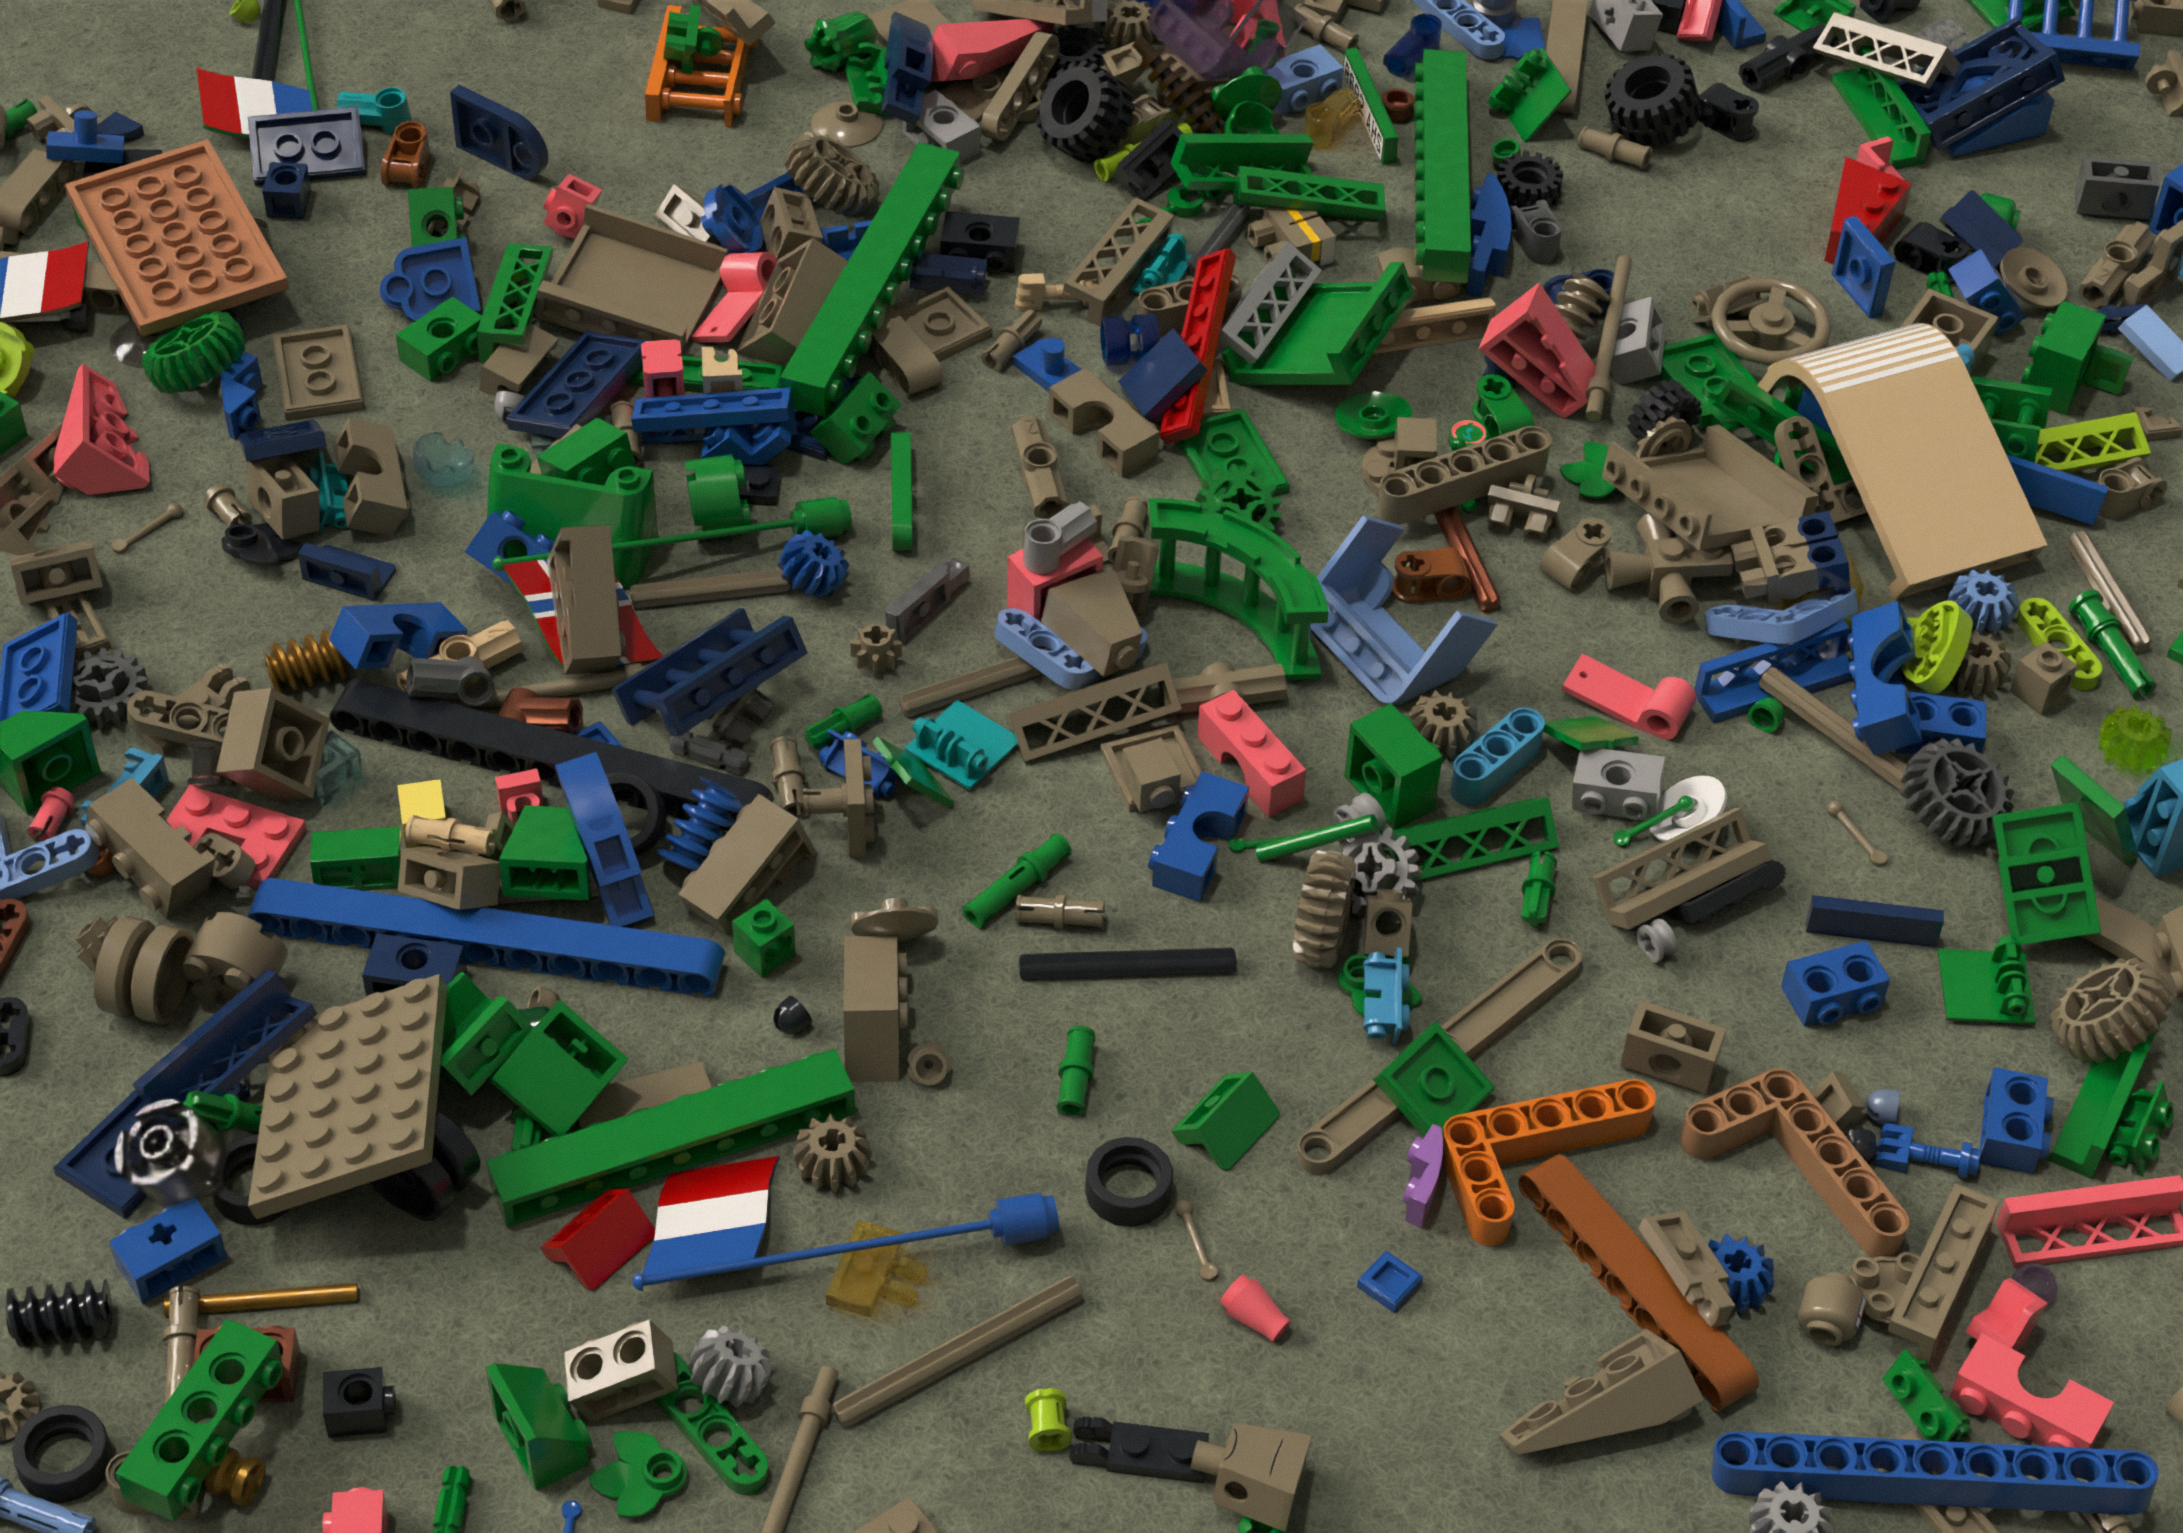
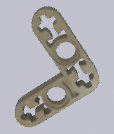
M1793 416L1779 423L1775 429L1774 437L1785 472L1810 490L1817 487L1820 488V492L1816 493L1819 495L1816 506L1824 504L1826 511H1830L1834 523L1867 513L1862 498L1858 509L1850 507L1846 501V492L1849 488L1858 491L1854 480L1836 486L1833 485L1812 423L1802 416ZM1799 430L1801 437L1791 440L1789 432ZM1805 449L1807 450L1808 454H1804L1797 458L1795 457L1794 453L1798 451L1800 452ZM1802 462L1810 463L1815 470V479L1812 483L1806 482L1800 475L1799 469Z

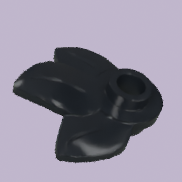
M268 523L253 526L249 524L232 525L225 530V536L221 540L222 549L226 553L260 566L274 565L278 563V560L291 559L297 556L303 547V543L289 539L282 540Z

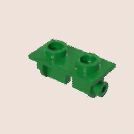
M2159 1082L2154 1094L2149 1090L2139 1089L2130 1095L2120 1118L2121 1125L2123 1126L2116 1127L2107 1147L2108 1158L2113 1164L2123 1166L2126 1162L2136 1164L2138 1175L2142 1177L2149 1162L2155 1161L2159 1155L2160 1136L2163 1129H2169L2173 1122L2174 1106L2167 1099L2164 1082Z
M1904 1349L1883 1376L1882 1380L1927 1441L1949 1442L1952 1437L1956 1442L1965 1440L1972 1433V1429L1969 1427L1971 1422L1969 1417L1962 1414L1950 1397H1943L1944 1389L1928 1369V1363L1925 1360H1919L1916 1356H1912L1908 1349Z

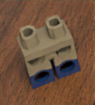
M1829 510L1773 524L1764 530L1762 526L1750 528L1751 541L1731 545V554L1736 572L1757 567L1756 569L1739 572L1745 599L1766 594L1769 604L1772 606L1781 604L1782 598L1796 599L1806 592L1829 587L1833 588L1835 594L1851 591L1849 562L1840 538H1838V533Z

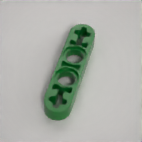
M891 432L892 551H912L911 432Z
M674 1351L678 1390L655 1398L654 1401L731 1490L742 1495H751L759 1492L769 1479L768 1459L764 1452L722 1404H718L716 1397L702 1395L703 1387L690 1382L692 1373L687 1368L688 1365ZM686 1397H696L703 1402L702 1408L691 1414L682 1413L676 1406L681 1399ZM718 1429L725 1430L731 1435L730 1441L720 1447L711 1446L704 1440L709 1432ZM737 1451L738 1458L745 1467L751 1468L755 1465L754 1476L750 1477L746 1473L738 1475V1464L733 1458Z

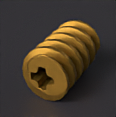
M327 630L320 632L319 644L316 643L311 634L304 635L303 648L299 646L294 638L288 639L286 652H284L278 642L271 643L270 656L263 650L272 688L282 693L283 682L286 681L293 691H298L299 678L302 677L309 687H314L315 676L318 673L326 683H330L332 670L334 669L337 670L342 679H346L348 666L351 664L329 641L331 635Z

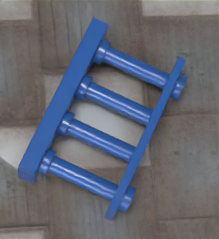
M2009 0L2008 21L2017 17L2022 22L2024 0ZM2045 0L2042 32H2031L2047 48L2051 47L2057 52L2059 62L2133 70L2140 55V44L2130 43L2127 40L2130 1L2137 2V0H2115L2112 40L2095 39L2092 36L2094 0H2080L2077 36H2064L2056 32L2059 0Z

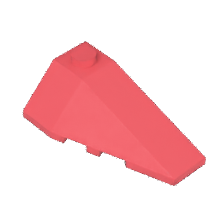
M1032 19L938 24L932 36L933 64L931 82L975 79L1018 60L1036 32L1049 33L1056 23Z

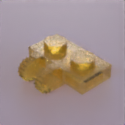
M857 1220L848 1243L899 1235L902 1232ZM901 1244L843 1253L826 1292V1305L870 1318L879 1296L885 1301L912 1308V1306H915L919 1296L917 1294L918 1291L912 1288L911 1285L902 1284L900 1281L887 1277L890 1272L897 1278L922 1284L928 1274L927 1268L916 1260L897 1255Z

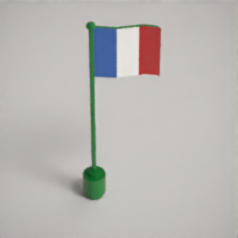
M294 0L308 90L273 81L222 75L196 67L204 129L232 137L250 139L249 116L318 110L301 0Z

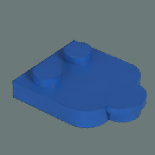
M466 237L409 247L402 250L394 262L395 272L386 275L380 284V295L383 302L390 308L403 309L405 316L412 322H415L452 296L478 314H482Z

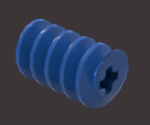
M704 777L699 778L707 786L706 791L692 789L691 794L698 800V805L684 804L682 806L690 816L689 821L675 819L674 824L681 830V835L667 834L665 836L673 846L672 851L658 849L657 851L663 858L690 872L698 870L706 860L703 856H709L713 845L712 841L715 842L726 835L720 826L731 828L735 824L736 820L729 811L739 813L744 807L736 795Z

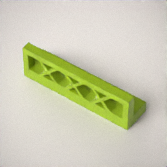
M2133 412L2040 429L2035 463L2069 473L2124 463L2134 457L2146 459L2151 454L2137 413ZM2132 437L2136 449L2125 450L2115 443L2129 441ZM2102 447L2099 456L2091 457L2081 451L2087 448ZM2060 453L2067 454L2065 460L2061 463H2054L2044 457Z

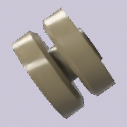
M131 916L120 917L112 925L104 939L97 959L94 976V996L97 1007L103 1012L124 1017L135 1013V1016L141 1021L158 1025L170 1023L175 1018L191 985V981L183 972L182 963L194 942L193 935L185 928L165 924L155 929V926L149 920Z

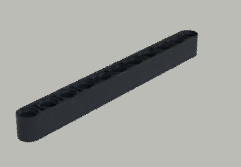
M353 680L346 685L329 714L331 724L342 732L347 729L355 731L353 735L383 742L384 739L393 741L392 745L419 752L422 749L432 751L431 755L458 762L461 759L471 761L470 765L497 772L502 769L510 771L509 774L538 769L541 780L549 781L548 785L559 788L562 787L554 767L555 765L597 752L606 775L624 772L639 776L658 790L665 802L666 812H668L667 816L689 821L690 816L682 806L684 804L697 806L699 803L691 794L692 789L703 791L707 789V786L699 777L709 779L736 795L744 806L751 804L758 794L771 802L774 800L769 788L753 780L428 697L409 696L407 692L361 680ZM620 790L613 793L616 802L618 800L626 801L628 806L647 810L645 801L636 792ZM729 811L736 820L738 813ZM720 826L722 830L729 831L731 829L729 827Z

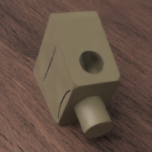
M1238 1423L1232 1426L1226 1447L1198 1440L1190 1469L1217 1476L1212 1498L1217 1505L1286 1532L1312 1436Z

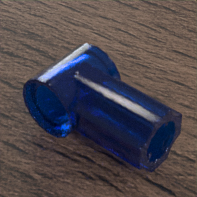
M1419 14L1413 17L1410 30L1384 55L1383 65L1387 67L1389 73L1399 78L1409 76L1415 70V63H1422L1423 49L1440 50L1441 20L1432 14Z

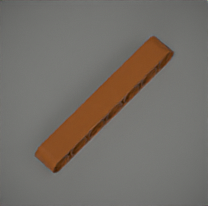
M1557 1154L1519 1176V1188L1525 1199L1530 1197L1536 1204L1533 1208L1554 1231L1558 1229L1564 1235L1562 1241L1582 1263L1587 1262L1594 1269L1590 1272L1611 1296L1617 1295L1623 1302L1620 1306L1641 1330L1644 1328L1648 1329L1680 1350L1702 1396H1706L1713 1404L1710 1406L1712 1411L1721 1412L1757 1390L1759 1378L1748 1358L1719 1326L1710 1327L1698 1313L1697 1304L1691 1305L1660 1260L1568 1158Z

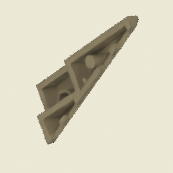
M63 421L0 475V551L18 556L39 551L38 548L33 546L38 533H45L50 523L44 520L45 514L49 506L58 504L65 486L54 475V453Z

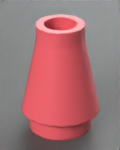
M1245 1274L1241 1275L1232 1283L1220 1300V1303L1227 1309L1226 1315L1266 1336L1273 1343L1291 1324V1320L1282 1313L1257 1278L1251 1280Z

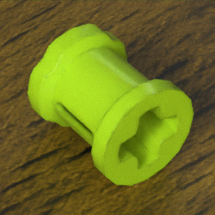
M1055 1388L1037 1389L1029 1393L1025 1397L1026 1412L1031 1417L1032 1430L1028 1435L1030 1448L1038 1452L1066 1448L1072 1441L1070 1428L1065 1425L1066 1394Z

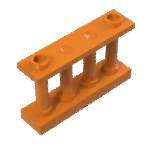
M668 5L644 94L646 121L661 122L664 109L670 110V107L674 106L724 110L725 127H732L734 116L741 115L743 96L740 90L750 48H757L758 39L751 46H748L727 29L712 27L720 32L723 42L737 43L735 51L721 50L716 55L703 57L695 52L694 62L732 65L730 73L692 70V74L681 73L682 69H677L675 65H681V61L663 59L669 12L682 14V6ZM676 84L726 87L725 96L672 92L669 87H676Z

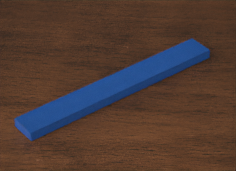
M1805 388L1797 412L1833 436L1817 399L1811 390ZM2006 454L2029 505L2094 525L2107 494L2108 486Z

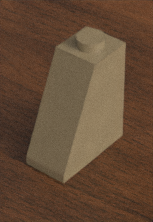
M1110 567L1048 590L1041 622L1096 671L1105 677L1135 665L1143 632L1116 571Z

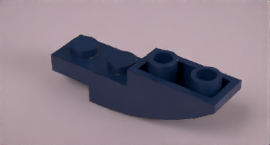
M894 12L891 17L884 68L888 69L882 112L915 125L921 117L924 90L931 82L933 64L932 35L926 24L898 12Z

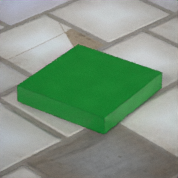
M1437 1021L1429 1025L1372 1079L1423 1137L1426 1136L1433 1124L1440 1126L1443 1134V1128L1447 1120L1459 1114L1472 1112L1496 1089Z

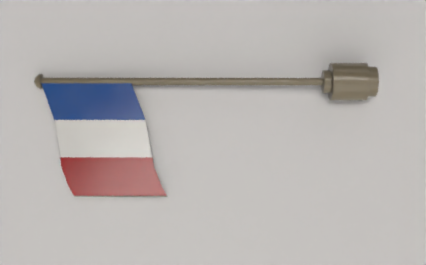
M1 105L0 150L5 143L8 122L7 114ZM86 241L59 250L0 259V322L49 316L82 306L89 242Z

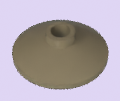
M842 100L826 104L818 109L812 117L811 128L813 132L829 135L835 141L839 140L845 147H856L874 140L882 131L883 120L880 115L857 109L853 100Z
M2017 247L2009 250L2001 260L2000 269L2005 283L2024 302L2037 308L2051 309L2059 306L2061 301L2065 300L2068 292L2066 279L2059 267L2044 254L2030 248Z

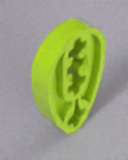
M1943 601L1932 606L1911 625L1914 632L1915 657L1904 663L1901 669L1906 678L1926 694L1936 695L1949 685L1960 667L1969 645L1973 620L1956 602Z

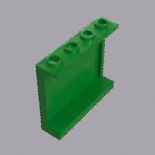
M1390 262L1377 282L1312 283L1265 350L1252 365L1231 347L1227 346L1221 355L1232 382L1239 385H1352L1415 293L1404 262ZM1289 264L1292 277L1296 278L1292 265ZM1273 287L1276 300L1288 301L1285 287ZM1257 309L1260 323H1272L1269 309ZM1240 331L1237 336L1254 349L1256 347L1252 332Z

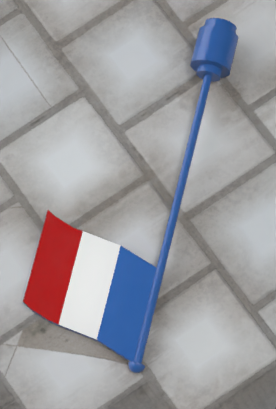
M780 1156L670 1173L666 1179L658 1200L654 1243L642 1276L641 1272L635 1274L632 1283L635 1289L643 1291V1286L987 1229L991 1230L993 1238H1001L1003 1246L1048 1239V1234L1059 1232L1057 1207L1053 1195L1042 1196L1041 1192L996 1199V1209L988 1211L989 1220L756 1258L767 1225L769 1186Z

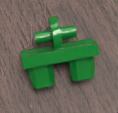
M690 4L689 15L669 12L663 59L681 61V73L692 74L695 52L703 57H709L719 53L723 45V38L716 29L709 26L698 29L701 10L699 5Z

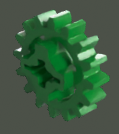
M1231 464L1227 474L1220 467L1217 468L1212 476L1213 478L1206 476L1201 485L1202 489H1199L1195 497V501L1202 503V509L1223 514L1226 509L1251 520H1257L1258 516L1262 515V519L1258 524L1272 532L1275 529L1274 525H1277L1281 517V513L1276 511L1282 503L1281 498L1271 497L1277 488L1276 485L1270 484L1265 486L1263 481L1266 474L1262 472L1257 477L1252 476V467L1249 465L1243 473L1238 472L1236 464ZM1222 488L1226 489L1224 494H1219L1217 498H1214V495Z

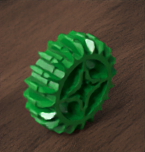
M214 311L211 314L204 313L200 317L192 318L173 329H169L166 334L159 336L155 343L150 344L148 350L142 356L141 364L145 369L144 373L160 393L174 394L177 391L183 393L189 388L195 389L202 383H208L215 376H220L221 372L231 368L232 363L240 359L247 343L243 336L244 332L228 312Z

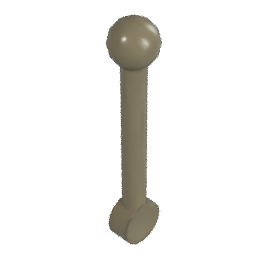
M178 503L170 504L167 512L126 539L114 540L111 544L113 552L117 554L125 553L129 548L128 546L169 519L179 518L183 513V508Z
M1831 801L1827 806L1828 813L1831 816L1838 817L1869 854L1871 864L1877 867L1884 866L1888 859L1886 853L1875 850L1843 812L1844 806L1840 801Z
M1180 1200L1175 1205V1212L1183 1218L1201 1265L1199 1276L1204 1281H1214L1218 1275V1268L1214 1264L1209 1263L1191 1216L1193 1206L1188 1200Z

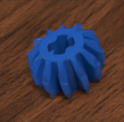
M805 530L801 535L795 534L792 539L788 540L783 548L784 551L780 555L778 567L783 571L782 578L793 584L792 589L798 588L802 590L806 597L813 594L816 598L823 599L826 595H832L840 588L850 564L844 559L845 551L834 546V540L828 541L822 533L815 536L810 531Z
M1728 1233L1721 1239V1243L1710 1239L1707 1245L1729 1275L1727 1282L1730 1291L1729 1296L1734 1302L1737 1311L1742 1316L1748 1310L1749 1305L1759 1309L1764 1303L1765 1297L1772 1292L1775 1282L1773 1279L1774 1259L1764 1257V1244L1751 1247L1747 1235L1740 1242H1735Z

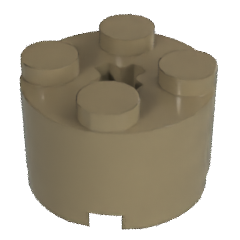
M218 912L212 920H210L209 916L205 919L183 960L182 969L186 977L194 984L191 991L197 998L210 1003L216 1002L218 997L232 1000L264 971L270 970L279 975L288 957L285 944L275 934L271 940L261 934L260 930L263 925L253 919L235 913Z

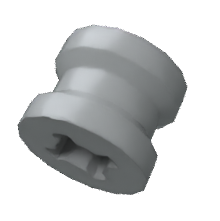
M1367 793L1359 794L1354 797L1351 805H1341L1333 812L1334 824L1374 814L1378 821L1379 832L1386 827V817L1381 805L1374 797ZM1352 837V838H1348V839H1346V840H1347L1349 843H1351V842L1354 841L1355 839H1354V837Z

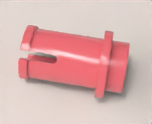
M52 787L50 791L42 794V806L27 830L33 839L37 836L39 830H43L44 826L45 829L39 840L45 841L54 837L66 814L70 815L73 813L75 808L73 803L74 797L69 791L60 787Z

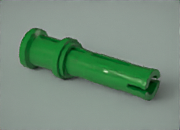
M2088 590L2074 598L2068 606V611L2073 618L2080 620L2086 629L2085 636L2088 641L2094 645L2098 644L2134 699L2141 697L2138 692L2139 690L2143 696L2150 695L2156 689L2157 684L2121 635L2120 621L2116 615L2109 614L2102 604L2104 598L2098 590Z

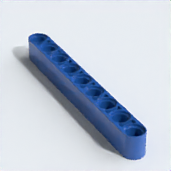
M1737 1431L1727 1432L1717 1439L1714 1446L1711 1469L1712 1479L1716 1486L1726 1493L1735 1495L1759 1496L1764 1488L1774 1492L1775 1486L1780 1481L1789 1490H1794L1802 1482L1805 1494L1809 1496L1820 1492L1822 1500L2124 1515L2140 1514L2149 1507L2159 1473L2156 1462L2150 1456L2134 1450ZM1729 1461H1735V1462H1739V1463L1742 1464V1465H1737V1466H1735V1465H1731V1464H1729V1463H1727V1462H1729ZM1776 1464H1787L1790 1468L1779 1467ZM1825 1466H1834L1841 1470H1831ZM1876 1469H1886L1889 1473L1879 1472ZM1925 1471H1934L1940 1475H1931ZM1975 1473L1985 1474V1475H1987V1476H1989V1477H1988V1478L1980 1477V1476L1976 1475ZM2026 1476H2034L2039 1480H2032L2027 1478ZM2075 1478L2085 1479V1480H2087L2088 1482H2087V1483L2081 1482V1481H2079V1480H2077V1479H2075ZM2126 1480L2134 1481L2139 1485L2130 1484Z

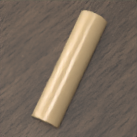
M1487 297L1403 310L1373 354L1484 337L1490 320L1495 317L1496 305L1492 298Z

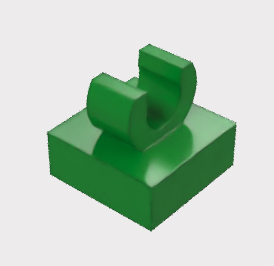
M2098 344L2094 349L2083 383L2120 395L2134 356Z

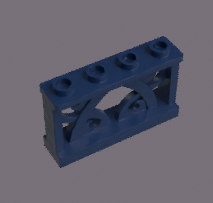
M2014 17L1953 51L1952 54L1961 64L1954 77L1939 72L1930 89L1903 80L1897 84L1931 131L1930 141L1932 146L1937 151H1940L2064 82L2065 77L2057 52L2051 47L2047 48L2022 25V22L2017 17ZM1923 68L1916 73L1924 75L1927 68ZM1995 73L1992 79L1969 91L1957 93L1963 81L1971 75Z

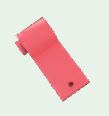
M770 252L732 253L724 258L720 267V277L728 293L691 336L693 342H716L718 345H722L732 340L756 310L777 262L774 254Z
M1583 653L1561 688L1562 691L1614 718L1665 740L1673 739L1678 734L1697 698L1695 690L1684 679L1666 677L1659 682L1654 690Z

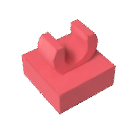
M538 769L495 777L500 810L508 814V818L513 823L518 821L517 812L522 811L525 805L544 806Z

